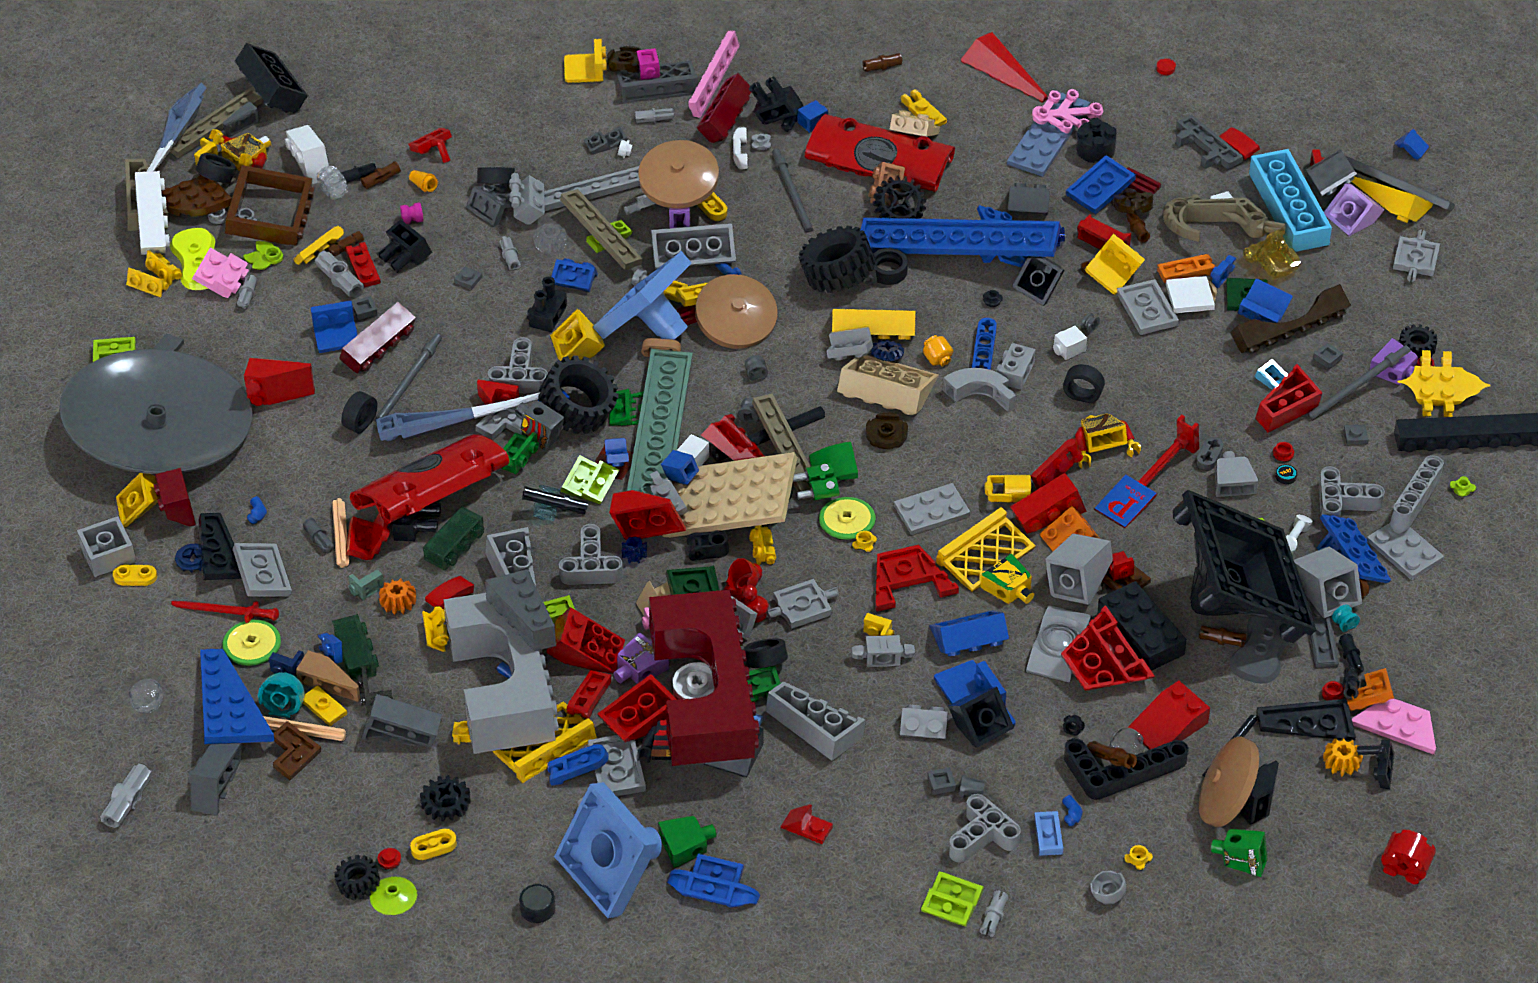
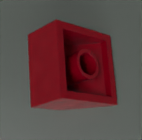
M181 468L155 474L157 483L153 485L156 496L161 495V498L157 499L160 511H165L168 520L189 527L195 526L196 522Z

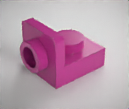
M656 48L638 50L637 59L641 80L659 78L660 70Z

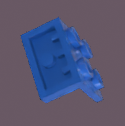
M1255 279L1246 298H1243L1239 306L1238 314L1250 320L1257 319L1264 322L1279 323L1292 300V295L1259 279Z
M351 301L310 307L319 353L341 350L357 336Z

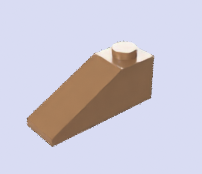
M307 651L296 669L297 678L302 684L314 688L318 685L326 692L359 702V686L340 667L322 653Z

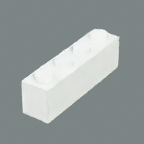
M159 171L135 172L141 255H147V250H150L152 253L166 254V247L169 246V234H165L164 228H168L167 216H163V209H166V198L161 196V190H165L164 178H160Z

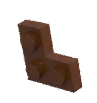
M288 721L273 733L274 742L285 750L273 762V768L288 780L295 777L321 752V746Z

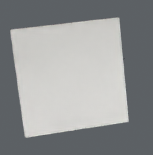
M1207 276L1166 280L1167 291L1175 313L1214 310L1215 303Z

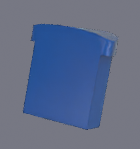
M1414 129L1394 143L1398 148L1403 147L1417 160L1429 148L1427 143Z

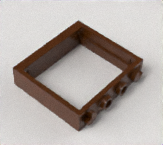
M242 165L226 217L225 234L285 245H297L298 238H303L304 228L302 225L306 226L308 214L305 213L310 212L311 200L309 198L313 199L315 187L312 186V178ZM253 184L302 193L293 227L239 218L238 214L247 185Z

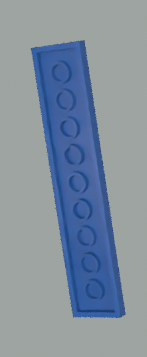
M863 218L860 231L863 230L873 253L880 249L893 248L900 250L904 254L1054 257L1061 225L1060 221Z

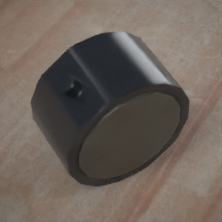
M533 884L524 888L520 893V912L525 920L533 923H542L552 918L556 908L555 896L548 886Z

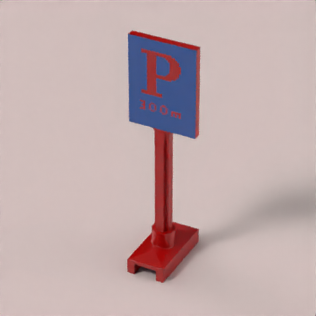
M1181 414L1177 419V438L1171 447L1139 481L1125 475L1094 509L1126 528L1157 496L1156 492L1146 486L1181 449H1186L1193 454L1199 450V424L1195 422L1193 426L1185 423V416Z

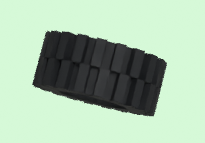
M838 226L836 230H832V228L827 229V232L824 234L822 232L816 234L817 238H810L808 240L809 244H804L802 246L803 250L799 252V261L809 286L813 290L818 289V292L822 293L825 290L827 293H832L835 289H837V292L843 291L844 287H848V289L853 287L852 284L855 282L857 284L861 283L862 277L867 278L870 275L869 271H873L874 265H876L868 238L863 230L860 231L859 227L852 228V226H846L843 229L842 226Z
M573 355L571 360L568 356L563 357L561 361H556L554 366L551 367L540 386L538 400L564 417L562 430L568 432L569 428H571L575 434H579L581 430L584 434H588L591 429L593 432L598 430L607 420L617 403L619 393H616L618 387L617 384H612L614 377L606 375L608 370L605 367L602 369L597 367L599 365L597 361L594 360L592 364L588 362L589 358L587 357L579 360L578 356ZM574 387L580 389L590 398L593 407H583L573 403L563 394L561 388Z

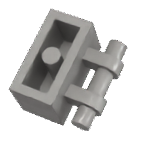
M513 173L509 180V187L511 188L509 200L514 208V217L525 224H532L545 214L544 184L530 175L521 181L519 174Z

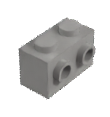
M1012 343L1009 350H1005L1002 364H998L996 372L1009 380V387L1022 390L1035 363L1036 349Z

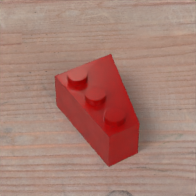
M1296 364L1293 370L1282 379L1281 383L1276 388L1274 387L1260 402L1255 419L1269 433L1318 407L1322 391L1301 367Z
M1063 473L1010 506L1014 517L1027 534L1049 526L1071 506L1080 514L1087 512L1078 489L1066 473Z

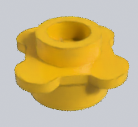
M860 531L857 533L856 541L852 543L854 549H863L866 552H871L877 538L869 531Z
M1136 845L1130 849L1129 854L1125 855L1124 860L1135 865L1136 869L1142 870L1145 868V864L1152 860L1153 856L1144 846Z

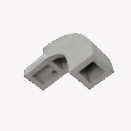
M966 368L943 377V391L955 402L969 395L983 394L996 400L1007 412L1015 409L1016 395L1012 390L1008 389L1009 380L995 371L983 368Z

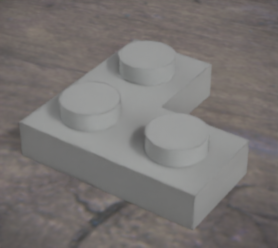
M515 407L486 415L476 425V431L491 440L497 437L505 428L514 433L525 435L520 429L523 418L515 413Z

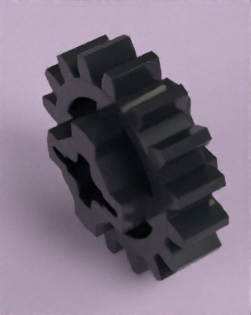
M447 775L445 779L437 776L436 782L430 779L429 786L424 785L423 792L420 793L421 808L425 809V814L430 815L432 813L433 820L441 817V822H444L446 817L453 821L454 815L462 817V810L468 811V804H471L470 789L466 788V782L459 783V777L450 780V775Z

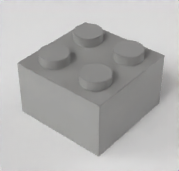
M119 516L77 530L81 550L94 577L114 571L120 565L136 563L133 545Z

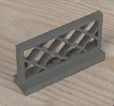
M692 61L659 64V70L667 69L668 71L666 73L660 71L658 79L641 80L640 67L639 71L635 73L622 70L616 71L622 102L627 103L694 94L698 86V76L695 74ZM688 66L686 70L679 69L680 67ZM621 74H630V76H629V77H625V76H622Z

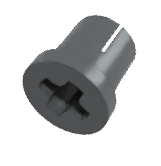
M962 774L958 797H969L973 794L983 795L985 780L967 778V775Z

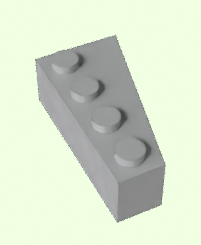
M782 682L768 692L766 712L831 761L847 751L863 737L866 720L859 716L857 719L848 715V711L841 708L836 710L828 706V702L822 699H813L809 697V693L786 682Z

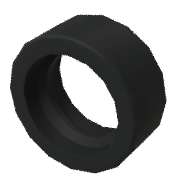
M211 153L201 154L196 166V171L200 175L221 183L231 182L236 169V165L230 160Z
M478 167L477 183L509 184L511 175L515 173V168Z
M884 248L873 253L876 261L874 268L876 269L878 283L893 285L905 279L907 276L908 259L904 253L893 248ZM883 262H893L900 267L896 270L886 271L880 269L877 265Z
M1084 364L1074 365L1066 374L1063 390L1073 400L1094 403L1101 396L1105 379L1101 372L1092 366ZM1074 379L1086 380L1094 386V389H1084L1078 386Z
M362 391L355 392L344 406L341 418L342 425L355 433H362L376 416L378 407L376 398Z
M763 639L744 647L746 666L749 668L775 666L783 663L788 658L786 644L783 639Z

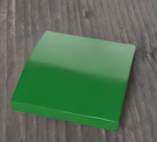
M629 389L616 391L619 394L617 403L609 415L610 426L638 425L639 420L632 421V418H637L636 415L632 416V411H636V407L632 408V403H636V400H633L634 397H643L644 391L631 394ZM642 404L638 406L639 411H641Z
M851 442L831 445L809 455L811 467L831 463L834 477H836L837 481L858 478V469Z

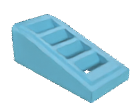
M1272 359L1258 369L1254 377L1273 390L1287 376V373Z

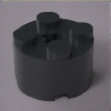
M1092 118L1090 122L1081 125L1077 131L1076 150L1078 156L1091 163L1099 162L1106 155L1112 158L1116 148V128L1106 122H1102L1099 118Z

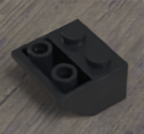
M1276 760L1259 767L1250 796L1239 812L1250 825L1268 817L1270 814L1279 766Z

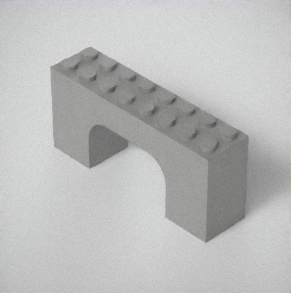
M486 593L443 599L447 635L449 636L453 662L481 657H497L509 665L512 675L508 680L499 684L464 689L466 721L473 753L555 741V731H559L557 717H554L557 714L556 701H551V699H554L552 685H547L550 683L548 670L543 669L546 668L544 655H540L542 650L534 651L521 638L519 631L515 627L512 628L508 624L504 615L501 616L496 611V607L486 600Z

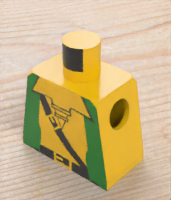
M1009 554L981 574L980 587L1008 604L1017 598L1027 604L1034 598V593L1030 590L1032 576L1013 554Z

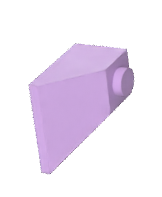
M1347 183L1326 208L1324 214L1348 236H1351L1375 223L1384 209L1355 186Z

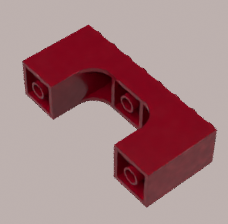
M730 590L649 597V630L654 660L699 659L709 666L714 684V691L705 697L666 701V733L672 766L755 758V749L759 748L757 735L759 734V722L754 718L756 716L755 702H751L750 699L753 698L752 685L747 682L749 681V668L744 665L746 663L745 649L742 650L740 647L743 646L742 632L738 633L737 630L740 629L739 616L734 613L737 611L736 599H731Z

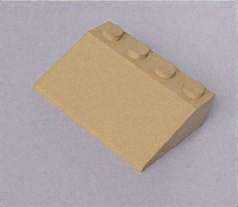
M866 355L855 357L841 369L837 392L843 393L848 398L857 397L863 399L865 403H878L886 409L895 408L902 410L904 414L914 415L922 409L939 375L892 361H882L874 356Z

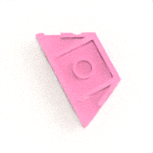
M1390 699L1385 703L1373 704L1352 718V723L1355 727L1433 755L1435 754L1436 745L1430 711L1397 699Z

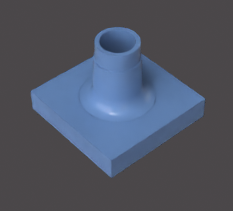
M682 251L677 253L636 284L593 328L604 339L632 317L637 316L660 339H676L688 326L664 295V290L692 264Z
M602 782L589 785L554 857L607 918H612L623 914L649 861L659 856L662 842L659 833L652 827H643L609 787Z

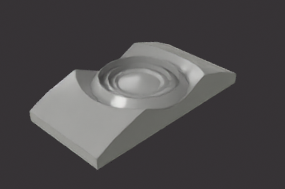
M1049 605L1043 616L1037 639L1033 644L1026 672L1070 682L1073 672L1062 658L1061 653L1088 626L1092 615Z

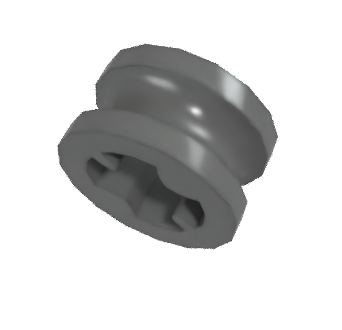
M1088 313L1081 322V329H1087V332L1091 334L1099 326L1100 318L1094 317L1092 313Z

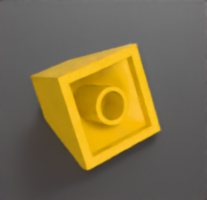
M578 309L550 335L558 360L560 361L566 356L571 360L573 355L578 356L579 360H582L583 357L591 358L605 346L602 337L593 328L594 325Z
M139 473L116 496L119 517L124 528L128 527L158 503L157 499H160L161 495L156 496L153 485L157 483L156 476Z

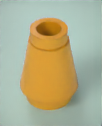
M413 170L409 175V180L424 192H433L438 185V180L434 174Z

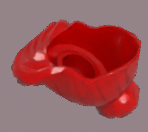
M745 558L736 559L728 570L727 585L723 590H730L731 596L743 603L745 601L742 594L743 588L747 585L757 586V583L762 578L763 570L761 566Z

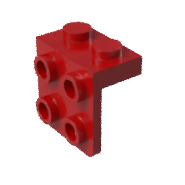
M380 514L377 515L373 523L354 516L351 518L346 554L363 560H372L375 554H379L382 542L387 541L390 529H387L388 523L382 520Z

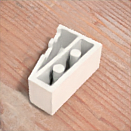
M309 125L286 131V147L288 150H291L304 176L312 178V184L332 179L325 146Z

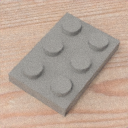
M1155 279L1117 288V295L1140 335L1178 326L1179 319Z
M953 483L894 501V507L911 535L955 522L971 515L970 510Z
M1389 523L1367 536V542L1411 580L1444 561V555L1411 527L1406 531H1397Z
M234 544L233 552L247 596L290 597L292 590L277 544Z
M615 735L588 740V747L600 744L609 754L607 763L594 770L597 783L604 782L616 796L646 791L640 760L637 761L638 752L635 739L624 743Z

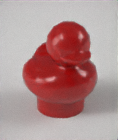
M747 585L742 591L745 598L743 604L757 613L755 622H761L767 617L766 612L769 603L764 597L757 595L758 591L755 586Z

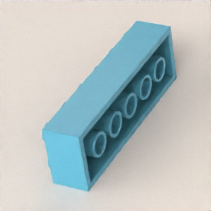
M1289 149L1251 156L1249 175L1274 221L1287 225L1285 235L1282 236L1291 253L1329 245L1332 227Z

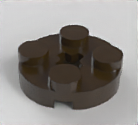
M622 46L619 51L610 50L607 54L609 70H622L630 73L638 72L637 51L641 49L635 46Z
M1125 189L1123 194L1114 196L1115 210L1128 214H1135V210L1140 209L1141 213L1148 212L1153 209V194L1150 192L1137 193L1135 189Z
M879 413L871 421L870 419L866 424V438L873 447L881 449L899 448L908 437L907 422L900 420V416L894 413Z

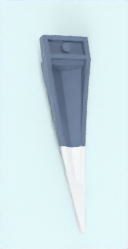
M202 82L178 99L169 110L162 141L146 172H153L158 168L196 118L202 102L201 99L204 97L202 93L206 90Z
M540 392L503 402L470 408L434 412L394 413L376 419L378 433L381 441H391L399 435H402L403 440H408L512 408L522 402L528 403L537 400Z

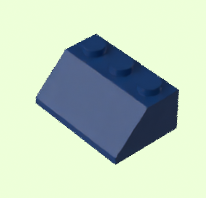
M994 610L929 625L940 652L947 654L948 657L961 654L960 650L969 649V652L981 650V645L990 644V647L1002 645L1003 640L1009 639L1004 613Z

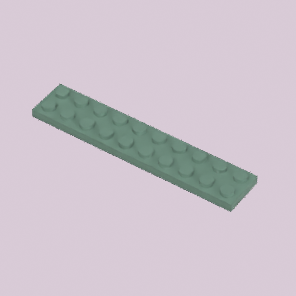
M651 348L627 491L635 490L653 495L650 486L654 485L649 474L658 471L662 480L667 478L661 463L673 450L677 451L692 363V353Z

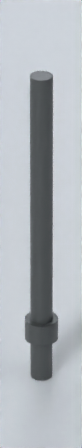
M775 148L772 150L777 170H780L805 231H813V227L787 169L786 159L782 157L780 150Z
M436 333L431 341L424 345L421 355L375 419L385 417L390 413L426 360L435 353L436 346L442 339L440 334Z
M1405 345L1395 353L1391 352L1384 357L1382 362L1310 411L1307 416L1314 420L1389 366H1395L1399 363V359L1411 352L1410 348Z

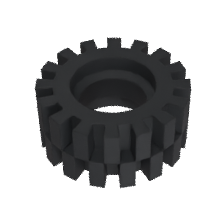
M1413 324L1411 328L1407 326L1401 331L1399 343L1403 346L1407 345L1419 359L1422 356V350L1431 351V357L1435 354L1438 339L1433 329L1429 331L1428 326L1422 328L1421 324L1418 327ZM1419 340L1424 342L1425 344L1418 345L1412 343L1411 341Z
M355 855V859H352L350 856L347 858V862L341 861V866L338 865L336 867L337 871H335L334 875L338 889L341 894H344L345 898L348 899L351 896L352 900H356V896H359V899H364V894L368 897L371 895L370 891L375 892L377 890L376 886L380 884V876L373 859H368L365 855L360 859L359 855ZM364 874L358 880H349L354 875Z

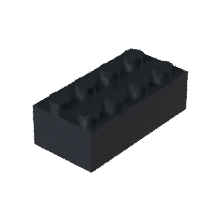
M249 43L244 45L235 59V63L238 65L239 71L247 77V81L256 89L255 92L262 97L263 103L270 108H279L285 113H297L308 95L282 60L273 51Z
M1136 581L1099 598L1097 614L1101 612L1105 605L1118 622L1117 628L1138 658H1143L1151 671L1185 655L1187 639Z

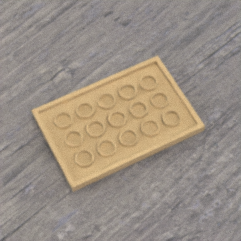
M795 452L698 466L699 472L687 485L673 481V486L688 510L687 513L680 516L686 526V531L662 536L671 538L692 533L785 522L797 463Z

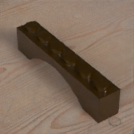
M1341 284L1322 291L1315 298L1309 311L1298 319L1281 323L1252 319L1236 326L1230 334L1241 353L1248 351L1249 354L1260 350V346L1264 344L1267 347L1272 346L1281 337L1286 340L1295 335L1294 332L1298 330L1303 333L1310 330L1313 324L1317 323L1320 326L1327 323L1330 317L1334 316L1337 319L1344 316L1351 304Z

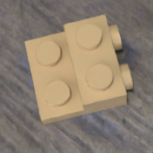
M903 110L892 114L890 130L926 137L939 134L940 126H935V120L929 119V115L917 114V116L910 115L911 112Z

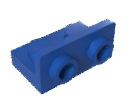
M564 258L563 260L556 259L551 277L555 279V285L590 292L594 276L597 277L598 272L594 265L583 262L578 264L571 259Z

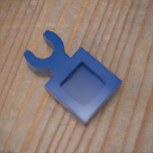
M1228 255L1225 261H1222L1218 267L1215 266L1213 268L1211 278L1215 287L1219 288L1228 278L1229 273L1235 269L1233 263L1236 261V257Z
M319 634L318 638L322 642V645L318 646L320 651H323V654L328 656L335 664L342 663V641L333 634Z

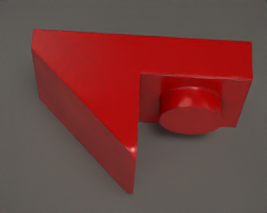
M477 380L478 396L485 405L519 398V387L517 385Z
M809 804L792 809L782 823L781 828L823 844L833 828V823L812 816V805Z

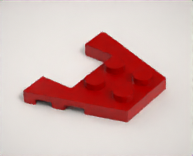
M920 545L877 554L876 612L896 608V601L891 592L894 589L933 581L941 598L959 594V587L955 582L952 583L948 579V574L944 570L941 571L935 565V561Z

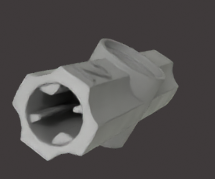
M325 250L320 252L315 259V264L331 279V283L336 287H340L349 297L354 299L359 297L364 290V285L348 270L347 264L343 261H338L330 252Z
M134 765L124 782L116 784L112 791L111 801L100 816L103 823L112 828L121 825L130 809H135V804L141 800L142 791L152 778V771L145 765Z

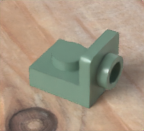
M375 570L361 580L353 574L348 576L350 584L348 588L353 596L358 595L362 600L380 591L384 585L383 575L379 570Z

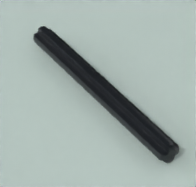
M819 406L787 419V422L793 431L824 418L825 411ZM765 429L747 436L756 446L771 440ZM718 448L712 451V457L717 462L728 458Z

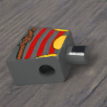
M536 401L531 407H528L523 402L517 406L515 413L523 418L520 427L521 431L528 437L532 432L537 433L539 447L546 451L559 439L564 417L540 401Z

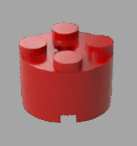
M1402 830L1401 833L1396 834V831H1394L1381 857V862L1384 866L1383 872L1393 877L1399 874L1406 877L1407 882L1417 885L1420 880L1426 877L1436 849L1433 844L1430 847L1426 843L1428 839L1417 832Z

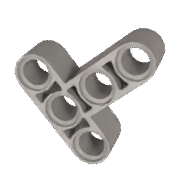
M521 337L513 342L510 366H494L488 370V381L517 385L519 393L535 394L539 393L540 386L548 372L543 368L531 367L533 358L532 343L530 339Z
M1331 466L1325 467L1321 470L1319 480L1320 516L1325 514L1341 517L1342 510L1377 511L1381 509L1383 504L1384 488L1378 484L1341 483L1339 470Z
M586 524L581 528V557H566L559 562L560 581L567 585L618 583L622 580L623 563L620 557L601 556L600 528L597 525Z
M980 794L969 796L966 805V817L970 822L950 838L949 857L955 862H964L991 841H994L1007 851L1017 849L1020 844V826L985 796Z

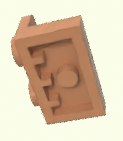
M882 162L874 168L872 175L875 178L874 185L869 190L870 203L876 200L873 198V195L878 193L876 188L881 186L883 180L888 182L887 179L892 177L895 181L897 175L903 180L905 167ZM885 193V204L890 206L891 201L888 198V194Z

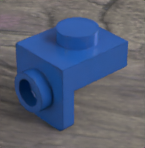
M625 438L605 439V454L608 464L623 466L624 462H629Z

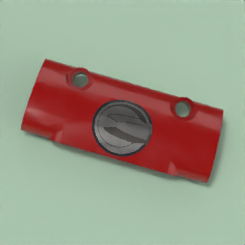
M824 114L810 136L805 150V159L824 163L825 166L835 167L837 170L855 172L856 175L872 177L874 168L882 162L905 167L904 176H907V182L914 179V186L920 184L921 189L936 192L946 164H950L953 160L955 147L931 141L926 136L918 138L859 123L853 118L843 119ZM850 127H854V128H855V129L852 130V131H847V129L850 128ZM922 146H929L928 149L920 150Z
M469 435L351 492L350 501L357 510L376 505L382 520L389 524L405 515L408 516L424 509V507L474 482L491 476V473L509 464V457L506 451L491 439L482 435Z

